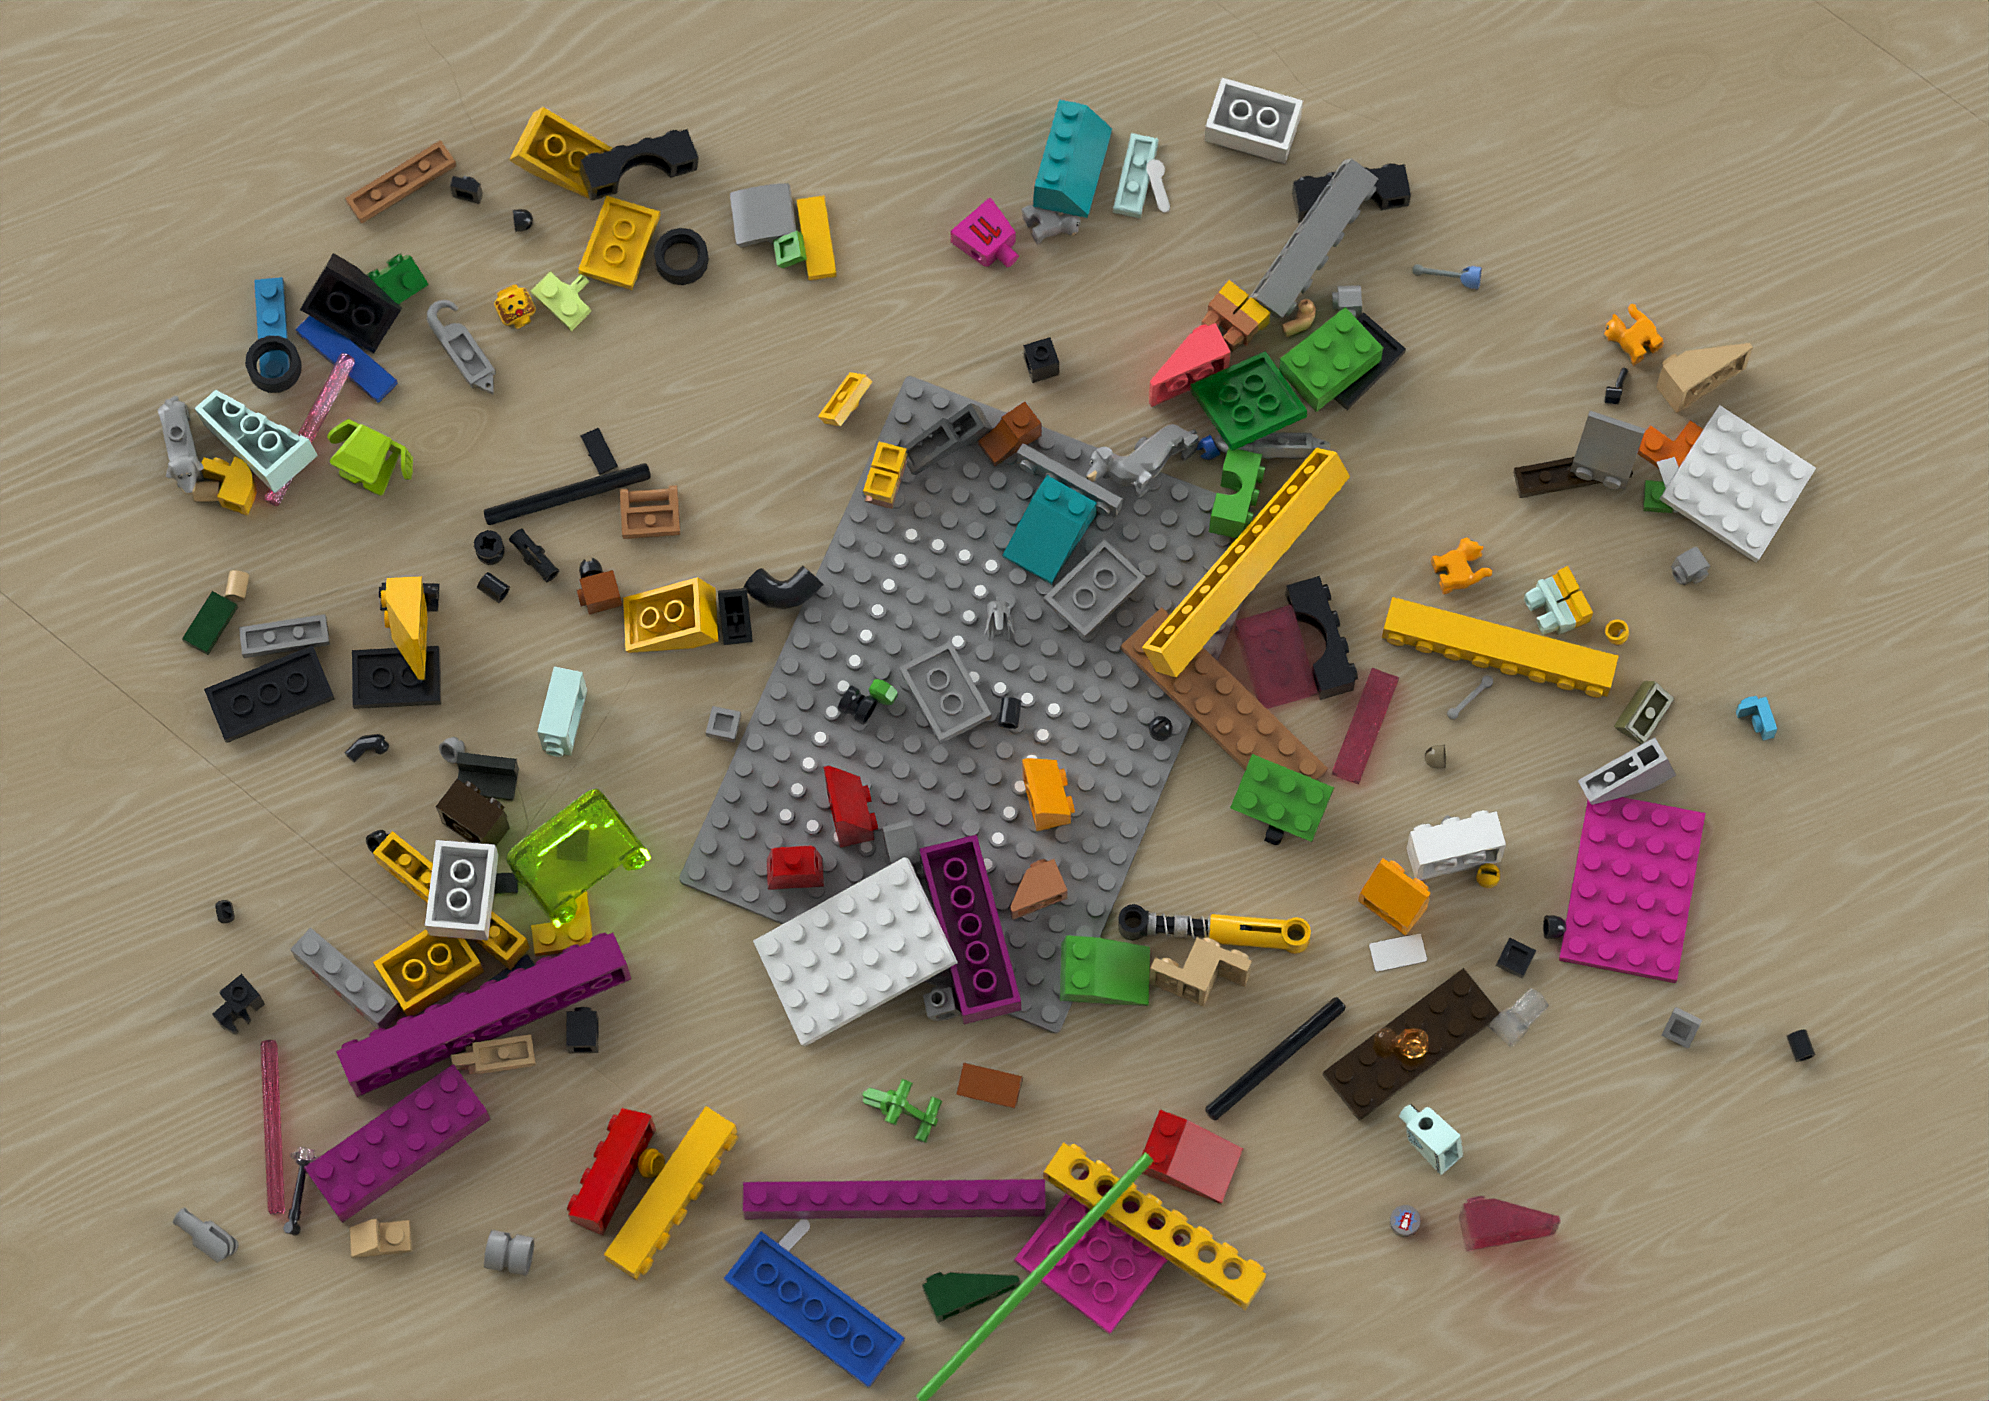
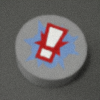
M1401 1205L1394 1209L1391 1214V1229L1399 1236L1409 1237L1419 1229L1420 1215L1414 1207Z

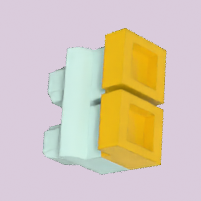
M1569 566L1558 570L1557 574L1545 580H1538L1536 588H1533L1524 596V601L1530 611L1543 606L1547 612L1536 619L1537 626L1542 634L1557 631L1558 635L1591 622L1593 611L1582 591H1579L1580 587Z

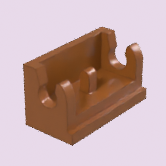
M963 1063L956 1095L1015 1108L1023 1077Z

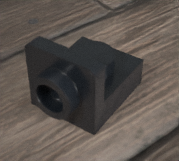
M242 973L219 992L236 1014H240L250 1005L255 1011H258L265 1005L260 994Z

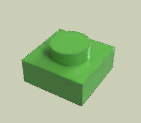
M794 231L773 240L777 266L782 269L807 259L803 234L799 231Z
M1645 481L1643 511L1672 513L1673 508L1659 500L1666 489L1663 481Z

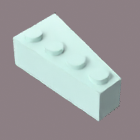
M217 390L194 408L203 424L238 458L242 459L250 470L274 493L318 456L309 439L292 433L289 428L281 424L277 425L261 413L249 410L244 404Z

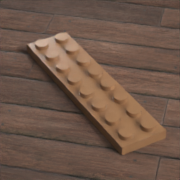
M1162 607L1121 645L1120 649L1244 770H1246L1252 754L1315 780H1318L1327 772L1328 768L1204 647L1177 677L1156 672L1142 646L1169 617V614Z

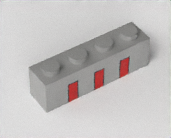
M312 928L290 949L298 962L377 1029L387 1028L402 1012L398 1001Z

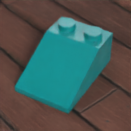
M1047 475L1032 497L1002 557L1044 581L1053 584L1095 518L1097 503Z

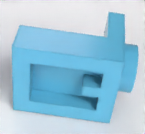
M1751 696L1743 699L1736 710L1737 718L1754 714L1752 716V724L1755 732H1760L1763 741L1774 738L1777 726L1767 697L1758 699L1757 696Z

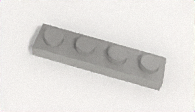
M1024 443L1017 451V463L1027 473L1034 474L1035 472L1044 477V479L1048 475L1097 503V512L1105 516L1110 514L1115 518L1118 516L1122 509V498Z

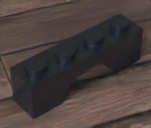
M688 129L681 131L671 130L663 136L653 139L651 137L643 138L636 144L629 146L619 145L605 153H591L584 159H581L580 175L589 198L593 201L604 198L606 195L617 194L621 177L631 168L642 165L653 166L661 169L672 178L696 171L699 157Z
M1389 163L1375 169L1364 167L1379 178L1374 184L1376 190L1370 199L1381 210L1409 206L1411 192L1405 164ZM1335 172L1316 178L1304 176L1293 181L1292 195L1298 223L1302 222Z
M1320 576L1286 585L1285 596L1293 620L1315 627L1323 636L1326 644L1324 654L1313 664L1311 672L1320 700L1353 691L1355 680H1358V674L1354 663L1349 664L1346 654L1349 653V647L1346 638L1339 635L1337 627H1340V620L1336 610L1331 611L1328 601L1332 599L1328 585L1322 584Z

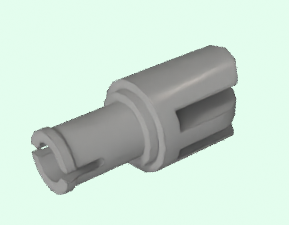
M185 1207L173 1219V1224L179 1226L193 1237V1245L216 1262L222 1261L238 1250V1242L235 1238L217 1226L213 1221L202 1222Z

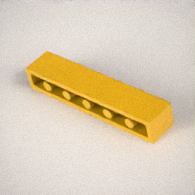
M705 1106L604 1253L606 1261L635 1280L640 1274L645 1275L649 1271L654 1261L651 1259L657 1249L662 1250L666 1246L671 1236L668 1233L673 1225L676 1224L678 1226L683 1221L688 1211L685 1208L690 1200H697L704 1189L703 1181L708 1174L713 1176L721 1164L719 1158L725 1150L729 1152L738 1139L735 1124Z

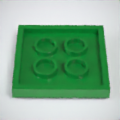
M1266 351L1190 385V392L1231 451L1307 417L1306 407Z

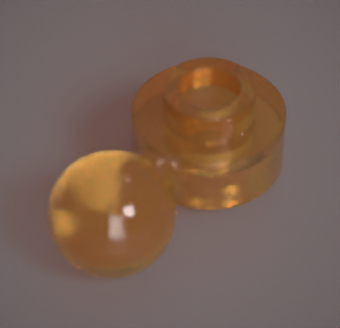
M1383 1028L1374 1037V1043L1380 1051L1389 1052L1395 1049V1047H1399L1400 1053L1408 1058L1421 1057L1429 1049L1426 1032L1418 1028L1407 1029L1400 1035H1397L1392 1029Z

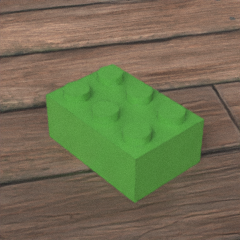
M1345 307L1281 357L1279 371L1317 412L1378 364L1382 359L1383 347Z

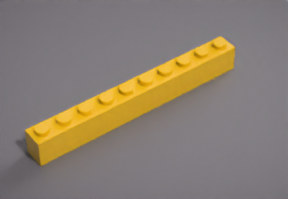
M1316 447L1142 646L1156 672L1177 677L1195 655L1201 651L1214 633L1220 629L1227 618L1238 608L1247 595L1254 590L1255 586L1272 569L1273 565L1290 548L1300 534L1306 530L1307 526L1324 509L1332 497L1342 488L1350 478V475L1337 452Z

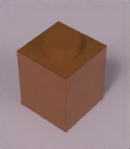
M613 570L580 579L582 589L576 591L580 606H587L589 615L623 606Z

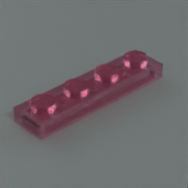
M1375 668L1371 669L1332 770V775L1358 785L1360 784L1399 682V677Z

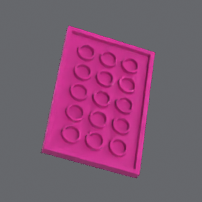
M1625 797L1591 805L1587 798L1565 922L1567 926L1563 934L1559 961L1671 983L1677 982L1706 813Z

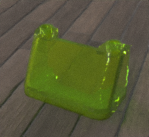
M591 789L513 846L506 857V861L520 886L556 928H559L575 917L577 910L575 899L617 867L622 865L628 871L638 870L651 859L648 850L599 789Z

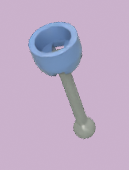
M1416 264L1413 266L1412 271L1417 276L1424 273L1460 278L1461 283L1465 287L1478 290L1482 267L1469 266L1464 268L1461 273L1423 268L1422 265Z

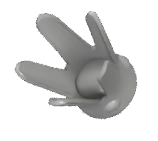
M996 597V601L987 604L988 620L984 635L988 632L989 641L994 639L995 629L1002 630L1006 641L1010 640L1009 627L1011 632L1015 634L1010 621V604L1006 601H999V597Z

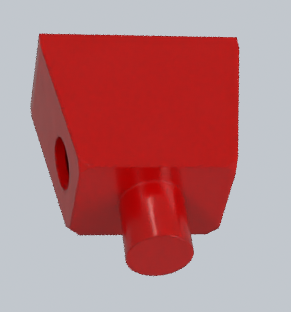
M814 846L772 848L767 858L768 890L824 887L823 857Z

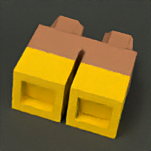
M1228 280L1208 304V312L1203 318L1201 325L1206 324L1210 326L1216 323L1218 328L1220 326L1228 331L1223 338L1229 350L1234 351L1242 343L1247 346L1252 337L1270 323L1271 312L1252 297L1249 298L1246 292Z
M878 442L863 490V494L867 495L865 502L893 509L907 464L906 448Z

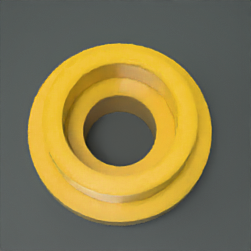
M654 1148L644 1150L638 1159L640 1174L645 1178L658 1176L665 1166L663 1154Z

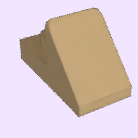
M371 1219L350 1227L351 1257L412 1252L410 1221L379 1223L377 1219Z

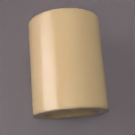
M196 482L195 491L193 492L194 502L219 501L217 495L221 488V482Z
M238 570L229 572L225 598L235 602L245 601L249 581L248 573Z

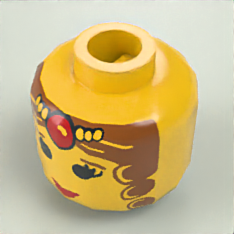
M517 284L497 293L498 298L494 301V307L504 325H514L518 329L531 323L530 317L536 312V307L527 289L523 287L518 288Z

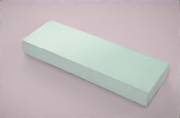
M1131 133L1113 213L1141 218L1150 181L1146 167L1150 160L1155 159L1159 139Z

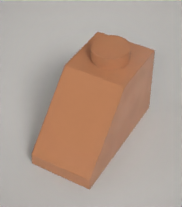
M1046 859L1038 860L1032 863L1030 868L1026 870L1010 906L1012 920L1067 899L1068 890L1054 859L1049 861Z

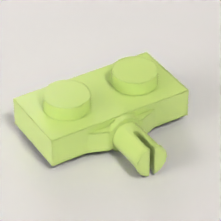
M550 271L531 290L532 295L571 331L592 312L578 295L590 283L583 274H580L571 285L561 282Z

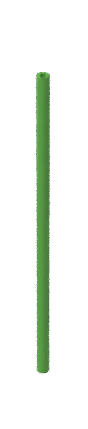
M1146 1152L916 1395L919 1401H928L1148 1168L1154 1160Z

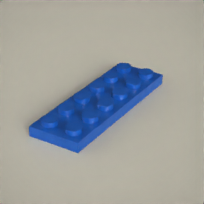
M762 1231L759 1232L724 1277L725 1282L867 1388L871 1386L905 1341L902 1335Z

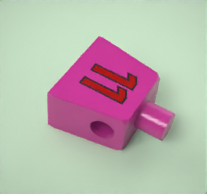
M990 197L950 231L951 243L984 267L990 266L999 259L1009 268L1019 258V255L1011 248L1016 242V233Z

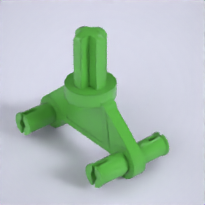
M901 1079L897 1091L889 1090L883 1092L874 1088H868L867 1091L863 1092V1103L881 1109V1113L887 1116L884 1121L897 1125L901 1113L921 1121L914 1138L924 1143L927 1142L926 1140L932 1126L936 1127L939 1120L935 1117L943 1101L931 1096L926 1112L920 1111L906 1100L913 1083L905 1079Z

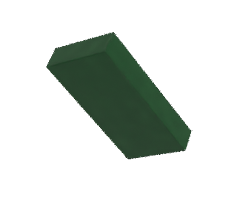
M212 591L184 634L183 642L208 655L238 609V605Z

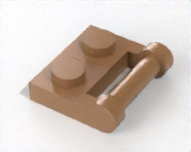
M671 485L669 489L642 491L620 489L623 539L681 535L677 485ZM669 500L670 504L630 508V503Z

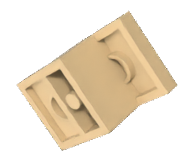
M1196 938L1183 969L1179 968V964L1171 959L1163 958L1160 960L1155 958L1150 968L1149 984L1204 1007L1217 976L1245 987L1250 977L1252 961L1248 959L1245 953L1239 950L1232 949L1230 952L1221 948L1220 943L1213 939L1204 938L1202 940Z

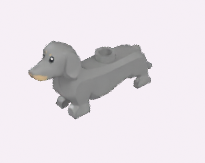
M174 396L171 399H166L164 404L158 408L170 461L168 462L166 477L177 480L178 487H181L185 494H191L195 491V483L204 481L201 472L204 466L198 460V453L188 421H190L188 407L184 402L178 401L179 398L177 396Z
M1171 424L1160 429L1149 439L1146 436L1142 437L1136 443L1135 451L1128 456H1118L1110 448L1100 447L1091 455L1089 462L1091 468L1085 478L1094 482L1102 476L1105 479L1111 477L1121 486L1135 488V495L1140 499L1150 490L1147 482L1159 474L1171 455L1181 452V458L1186 461L1196 452L1197 447L1195 444L1198 442L1199 436L1196 435V429L1188 432L1177 425Z

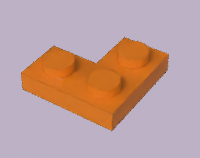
M1690 420L1675 441H1672L1650 425L1643 435L1637 454L1658 469V461L1675 457L1678 467H1680L1703 429Z

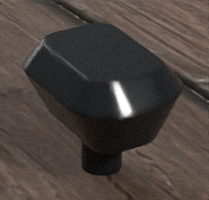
M229 900L218 901L215 905L218 921L221 923L232 922L235 918L232 902Z

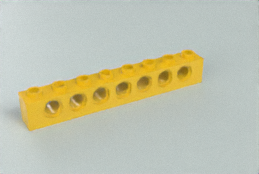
M1063 1142L1043 1171V1179L1091 1210L1103 1197L1097 1192L1098 1187L1101 1185L1113 1187L1119 1178L1111 1173L1112 1169L1102 1161L1097 1160L1093 1162L1087 1158V1153L1075 1144L1069 1146ZM1082 1168L1089 1175L1084 1180H1076L1072 1176V1172L1075 1169ZM1134 1182L1101 1216L1244 1310L1247 1309L1265 1282L1267 1274L1263 1272L1264 1268L1252 1259L1245 1261L1237 1255L1239 1252L1225 1242L1221 1245L1212 1239L1213 1235L1201 1226L1195 1228L1187 1223L1188 1219L1179 1211L1173 1209L1170 1212L1162 1207V1201L1150 1193L1144 1195L1136 1190L1137 1185ZM1133 1201L1139 1206V1209L1135 1213H1127L1123 1210L1122 1205L1125 1202ZM1151 1218H1160L1164 1222V1226L1159 1230H1154L1148 1226L1147 1222ZM1178 1234H1184L1189 1238L1190 1242L1186 1246H1178L1174 1243L1173 1238ZM1202 1251H1210L1214 1254L1215 1260L1211 1263H1204L1199 1259L1198 1255ZM1234 1267L1239 1270L1241 1276L1235 1280L1228 1279L1224 1275V1270Z

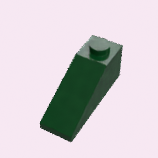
M938 1272L926 1278L927 1283L922 1284V1288L937 1323L1017 1289L1020 1285V1279L1018 1275L954 1272L943 1275L942 1272Z

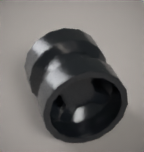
M851 685L842 696L837 710L845 715L850 714L854 716L855 721L864 725L872 715L878 701L870 695L864 696L861 694L860 689Z

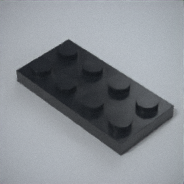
M313 645L204 689L226 743L335 700Z

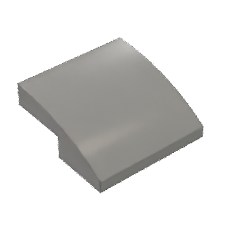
M788 183L757 186L730 193L736 244L739 247L743 248L763 241L773 244L774 239L796 231L791 189Z

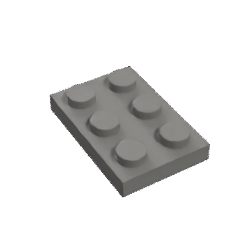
M1104 539L1043 597V601L1083 639H1086L1146 581V577Z
M951 641L899 667V672L940 744L992 718L991 712Z

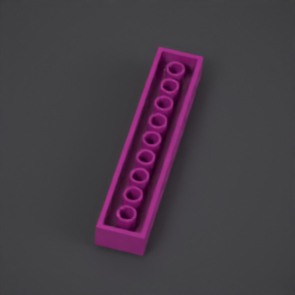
M612 932L608 935L607 933L597 934L587 944L569 946L559 956L541 958L531 968L526 970L524 968L516 969L507 975L508 977L498 982L491 980L482 984L480 990L470 994L469 992L460 993L452 998V1002L445 1005H432L425 1009L424 1014L417 1017H404L397 1022L396 1026L389 1029L385 1027L372 1031L368 1038L361 1041L354 1039L344 1043L341 1046L342 1049L337 1050L336 1053L356 1097H360L446 1060L451 1055L466 1051L465 1047L472 1046V1043L492 1040L631 980L626 960L614 933Z

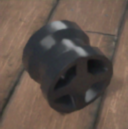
M485 530L476 536L474 548L478 559L482 563L494 565L503 559L505 548L501 536L497 532Z

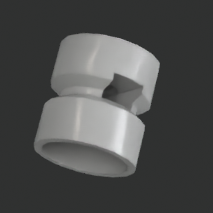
M492 1230L486 1246L484 1268L501 1271L504 1267H508L510 1273L527 1276L533 1258L534 1238L516 1235L512 1239L509 1233Z

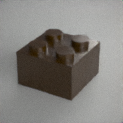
M456 779L436 805L442 824L470 843L497 846L510 829L507 815L503 810L505 807L492 797L487 800L480 795L481 790L473 783L466 781L464 784Z

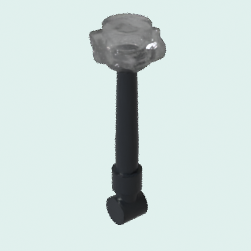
M298 1147L297 1152L290 1154V1157L299 1165L292 1206L288 1214L289 1222L285 1223L283 1229L285 1233L294 1236L298 1235L301 1229L298 1221H300L301 1216L300 1207L306 1177L304 1167L319 1158V1156H315L314 1149Z

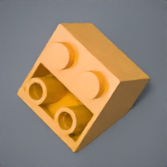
M1382 858L1361 890L1358 901L1406 936L1426 911L1431 893L1424 882L1417 878L1411 879L1404 874L1405 870L1398 863L1392 860L1388 862Z

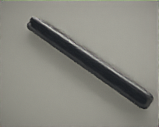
M647 463L639 464L485 509L483 514L487 525L497 524L649 480L651 478L650 470Z
M1334 997L1207 1105L1205 1108L1207 1115L1214 1121L1219 1119L1342 1014L1346 1008L1344 1003L1338 997Z

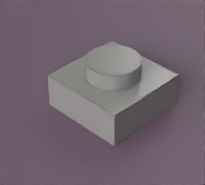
M712 706L706 737L735 742L741 712Z
M1675 1007L1662 1036L1689 1048L1702 1020Z

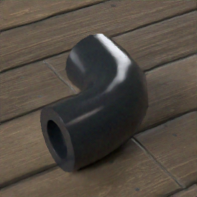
M802 565L791 578L785 581L773 578L766 570L760 568L748 578L743 588H747V593L766 607L785 610L802 605L814 596L824 584Z

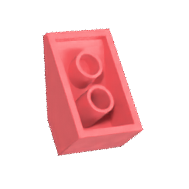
M1216 323L1210 326L1205 324L1195 328L1150 380L1149 404L1151 407L1190 391L1191 384L1229 367L1230 350Z

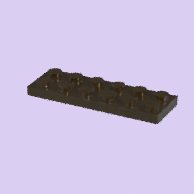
M1463 968L1326 1069L1322 1075L1360 1121L1499 1018L1501 1013Z

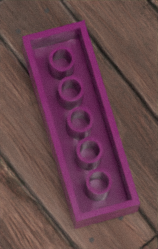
M977 834L920 848L921 865L933 910L958 962L949 967L963 1024L1021 1011V998Z
M452 1064L311 1162L304 1169L343 1223L484 1125L491 1118L458 1069Z

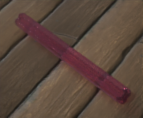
M346 353L339 355L297 434L309 439L311 444L355 363L352 356ZM293 478L276 493L269 488L264 496L266 502L278 506Z
M275 1040L261 1041L260 1046L267 1207L269 1214L279 1215L285 1212L278 1045Z

